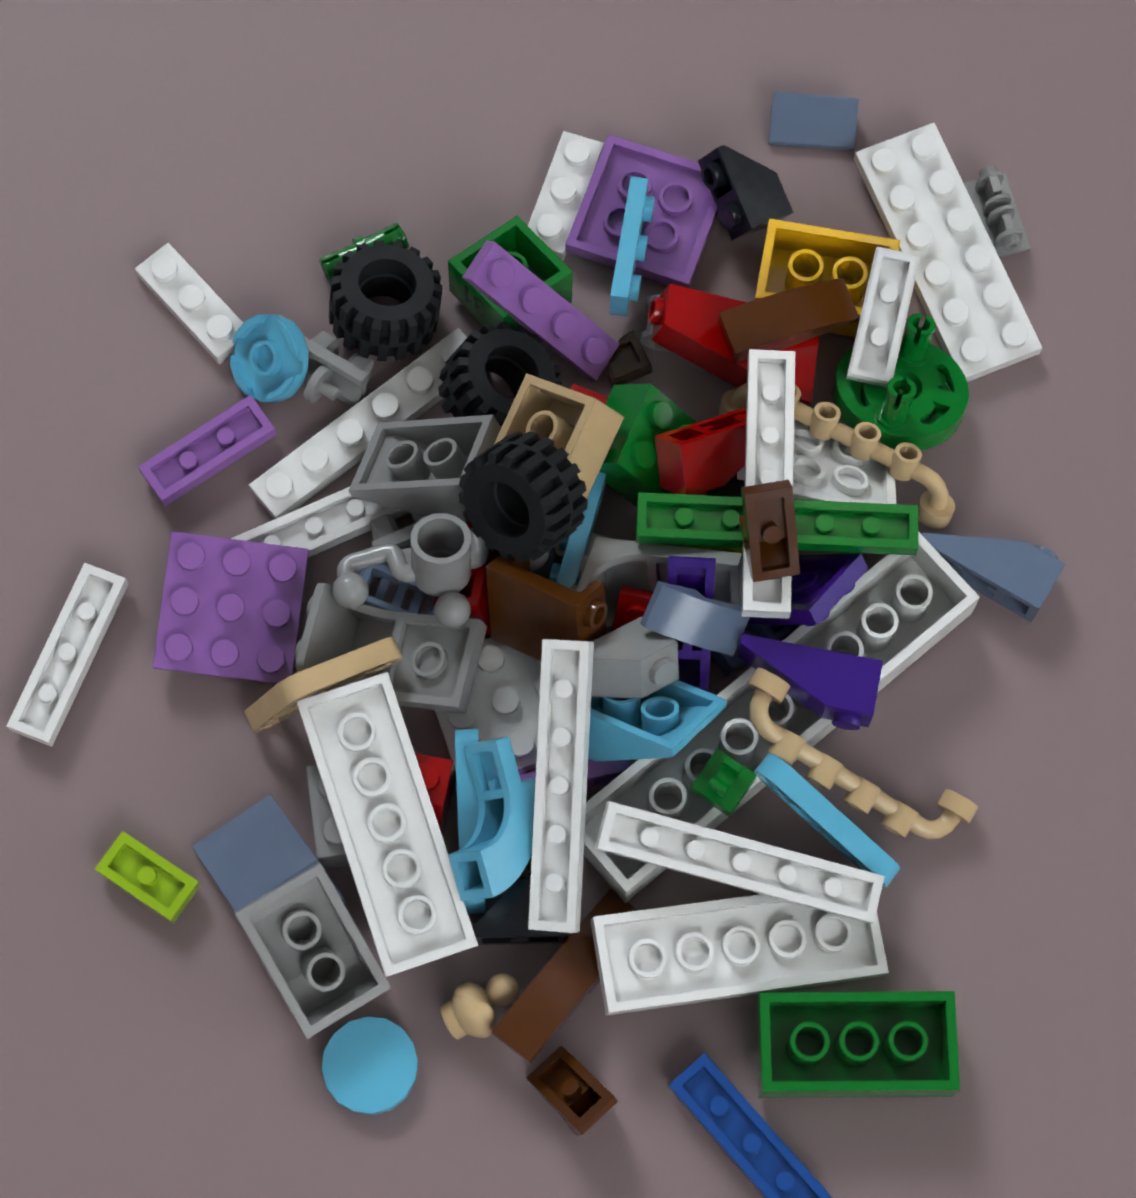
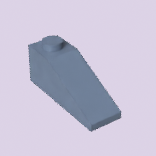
M922 533V536L972 589L1029 622L1033 621L1066 565L1058 560L1057 555L1052 550L1042 545L1033 546L1026 541Z

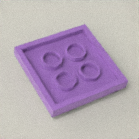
M608 134L565 243V252L615 268L631 176L647 178V195L655 196L652 222H643L641 235L648 236L645 262H636L634 274L642 275L644 278L666 285L671 283L690 288L718 214V208L711 191L702 180L699 163Z
M171 531L152 668L277 684L293 675L309 549Z

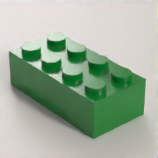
M955 991L759 993L755 1001L758 1098L952 1097L960 1091Z

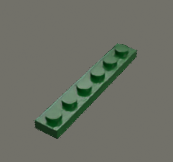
M638 492L636 543L743 548V538L739 525V516L744 515L742 497ZM794 500L798 550L915 556L919 549L918 505Z

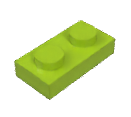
M123 830L95 867L97 873L172 924L175 923L201 886L193 877Z

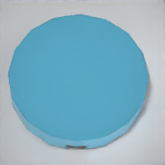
M257 314L246 320L235 333L232 342L236 343L234 355L230 354V367L235 383L244 395H251L254 399L261 402H282L292 397L303 385L308 371V348L303 333L293 321L282 315Z
M366 1016L349 1021L332 1035L324 1049L321 1069L326 1088L340 1105L355 1113L377 1115L393 1110L407 1099L416 1082L419 1061L414 1043L400 1026L386 1018Z

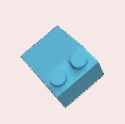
M679 680L642 699L591 697L588 759L598 762L674 757L727 707V699Z

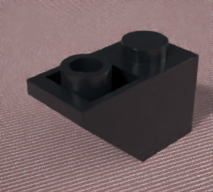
M725 145L717 147L698 160L702 180L711 191L718 208L720 222L727 229L732 241L768 227L769 218L782 220L794 213L777 172Z

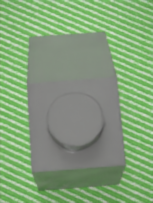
M643 617L592 641L594 642L591 697L642 699L679 680L678 642L673 638L644 628L640 624Z

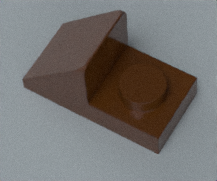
M782 480L741 487L744 515L739 516V525L752 581L758 582L799 575L800 565L794 497L790 481Z
M562 1045L526 1077L531 1086L560 1114L576 1136L583 1135L618 1102L615 1096Z

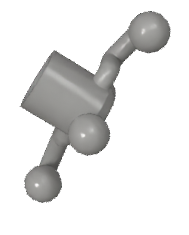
M433 513L419 519L414 525L410 534V548L401 549L394 544H381L349 554L339 562L337 579L332 587V595L338 605L346 609H355L363 605L369 594V586L363 576L355 572L387 562L392 576L398 581L415 582L416 586L426 594L439 597L434 606L435 617L441 625L447 628H457L464 625L471 614L469 601L465 595L459 592L468 584L471 577V569L481 567L487 561L489 549L485 546V541L481 537L477 538L472 529L469 530L466 523L457 516L447 513ZM549 551L536 560L532 561L530 559V570L542 568L548 560Z

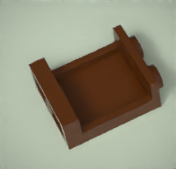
M499 555L486 566L491 639L541 661L542 639L592 642L607 634V604L605 603L604 583L594 580L583 591L576 592L531 572L530 559L526 562H517L514 557L508 560Z

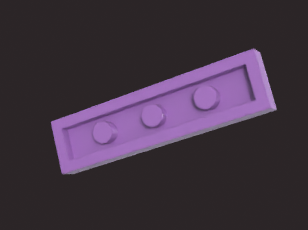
M486 240L462 277L531 334L537 335L546 346L588 379L595 381L598 379L620 345L494 241Z

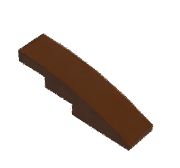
M610 889L580 923V931L572 933L528 985L492 1030V1035L531 1064L557 1029H561L585 996L591 993L600 981L590 923L592 917L638 910L628 902L625 903L618 894Z

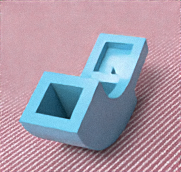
M509 736L479 741L464 746L478 800V819L474 833L467 844L460 850L448 854L461 901L493 898L503 893L519 878L532 855L535 778L520 779Z

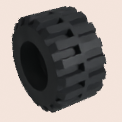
M384 240L374 241V246L370 247L366 243L360 244L356 248V253L350 250L346 252L342 257V263L337 262L331 279L329 322L333 324V333L336 338H344L343 345L351 351L357 348L359 356L367 359L369 355L377 356V361H387L389 356H394L396 361L405 359L406 352H410L412 355L417 354L421 351L422 344L428 345L432 340L433 332H436L443 285H440L441 276L438 270H432L433 262L428 257L420 258V251L414 247H411L409 250L402 248L403 243L393 241V245H385ZM388 296L399 300L402 304L384 306L376 304L368 298Z
M500 322L496 328L492 323L484 325L479 331L475 330L448 358L445 362L446 366L440 372L439 379L443 383L438 387L440 397L446 398V401L442 404L445 414L451 413L453 417L494 415L502 427L526 373L562 386V382L556 380L561 374L559 365H554L551 361L554 354L550 348L547 350L542 348L540 343L543 340L537 335H534L532 338L526 335L527 329L521 326L512 330L510 323ZM486 371L501 376L511 387L514 399L507 398L498 393L489 383Z
M520 431L508 437L506 436L467 464L464 468L465 474L460 477L459 486L463 491L459 493V501L465 506V511L462 512L465 520L470 521L474 527L472 532L477 538L481 537L485 541V546L491 551L498 550L500 557L508 560L514 557L517 562H526L529 559L533 561L543 556L577 530V527L582 524L585 518L582 512L587 509L588 500L582 494L587 489L585 481L580 480L577 475L580 473L576 463L571 464L568 460L569 454L563 448L558 450L554 446V441L546 436L540 440L535 432H527L523 435Z

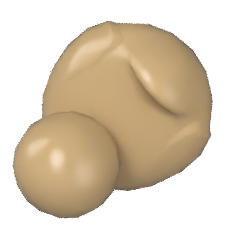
M504 973L496 974L490 978L485 989L471 981L461 983L455 989L452 1000L440 1006L442 1018L451 1035L456 1040L468 1034L477 1038L489 1037L495 1028L493 1005L505 1007L515 1002L519 995L518 983L514 977Z

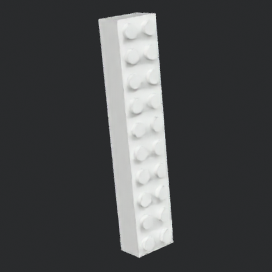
M919 533V549L916 556L886 555L855 583V588L839 600L829 611L830 615L825 621L811 627L801 625L785 638L783 642L882 660L879 692L968 618L980 597ZM750 667L717 694V696L727 699V707L674 757L638 759L586 802L584 856L625 903L667 868L595 849L606 802H615L710 829H715L728 818L727 815L691 792L690 787L717 748L752 772L768 755L767 750L772 743L765 740L754 729L750 719L749 705L755 690L749 687L748 683L756 671L753 667ZM788 693L781 704L774 701L770 702L768 711L771 720L782 728L800 736L812 747L836 728L832 725V720L822 719ZM756 777V780L733 813L766 786L758 777Z

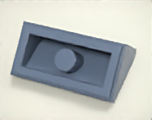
M774 92L771 104L768 145L854 151L858 98Z

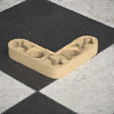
M393 636L384 638L283 679L244 711V714L253 733L266 730L299 710L296 701L342 687L377 673L403 659V656Z

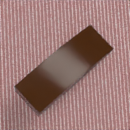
M839 278L790 289L719 313L718 324L734 363L748 358L749 349H774L780 351L857 322L860 318L844 279Z

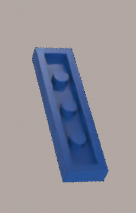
M705 1053L668 1085L672 1093L764 1198H832Z

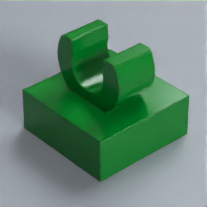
M717 748L692 783L690 791L730 817L756 780L757 774Z

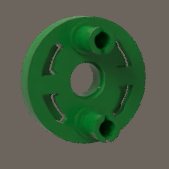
M922 313L912 314L907 319L894 376L888 382L887 388L846 379L853 346L841 358L833 382V402L841 411L840 418L853 429L861 422H869L876 425L881 431L879 442L894 450L898 444L904 442L912 443L920 450L942 444L959 428L968 404L969 389L963 371L947 353L930 343L936 323L933 318L926 315L923 327H919Z

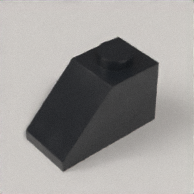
M531 873L528 874L529 879H518L472 926L478 945L564 943L568 939V933L528 929Z

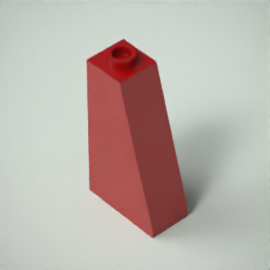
M671 283L659 298L654 297L652 299L648 312V323L653 324L651 341L737 388L747 383L748 358L734 363L719 327L718 317L720 312L748 302ZM819 336L780 350L795 351V385L801 391L799 402L807 406L812 402Z

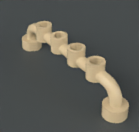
M747 383L736 389L729 390L723 395L718 411L719 415L747 406ZM795 385L794 419L808 426V430L813 437L819 440H829L832 438L848 446L849 453L854 458L863 461L873 459L889 467V473L897 480L909 481L913 479L919 482L928 491L921 495L918 502V520L923 525L933 529L944 528L950 523L955 510V502L949 495L946 484L940 475L928 466L920 463L922 452L916 445L904 442L898 444L894 450L879 442L881 431L876 425L869 422H861L853 429L839 422L841 411L835 404L820 402L813 409L799 402L801 391Z
M759 667L756 669L748 683V686L755 690L749 705L750 719L754 729L765 740L772 743L767 753L776 755L789 766H792L797 759L810 767L805 775L809 781L830 791L835 783L847 791L843 802L868 815L871 808L876 809L885 815L880 825L901 838L905 839L910 831L925 839H938L951 833L960 821L970 824L979 807L966 797L950 789H945L936 805L944 812L936 820H927L908 805L893 799L881 791L872 782L846 769L836 759L810 746L800 736L774 723L768 711L770 702L774 701L781 704L791 686L765 669Z

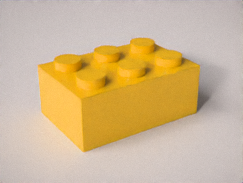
M769 218L755 300L790 289L843 278L860 318L876 246L899 251L900 240ZM859 321L828 333L856 337Z

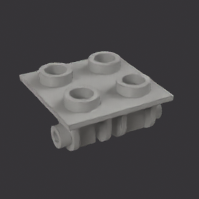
M994 165L982 168L979 171L980 177L977 180L964 182V185L999 258L1030 251L1031 248L1006 173L997 171Z

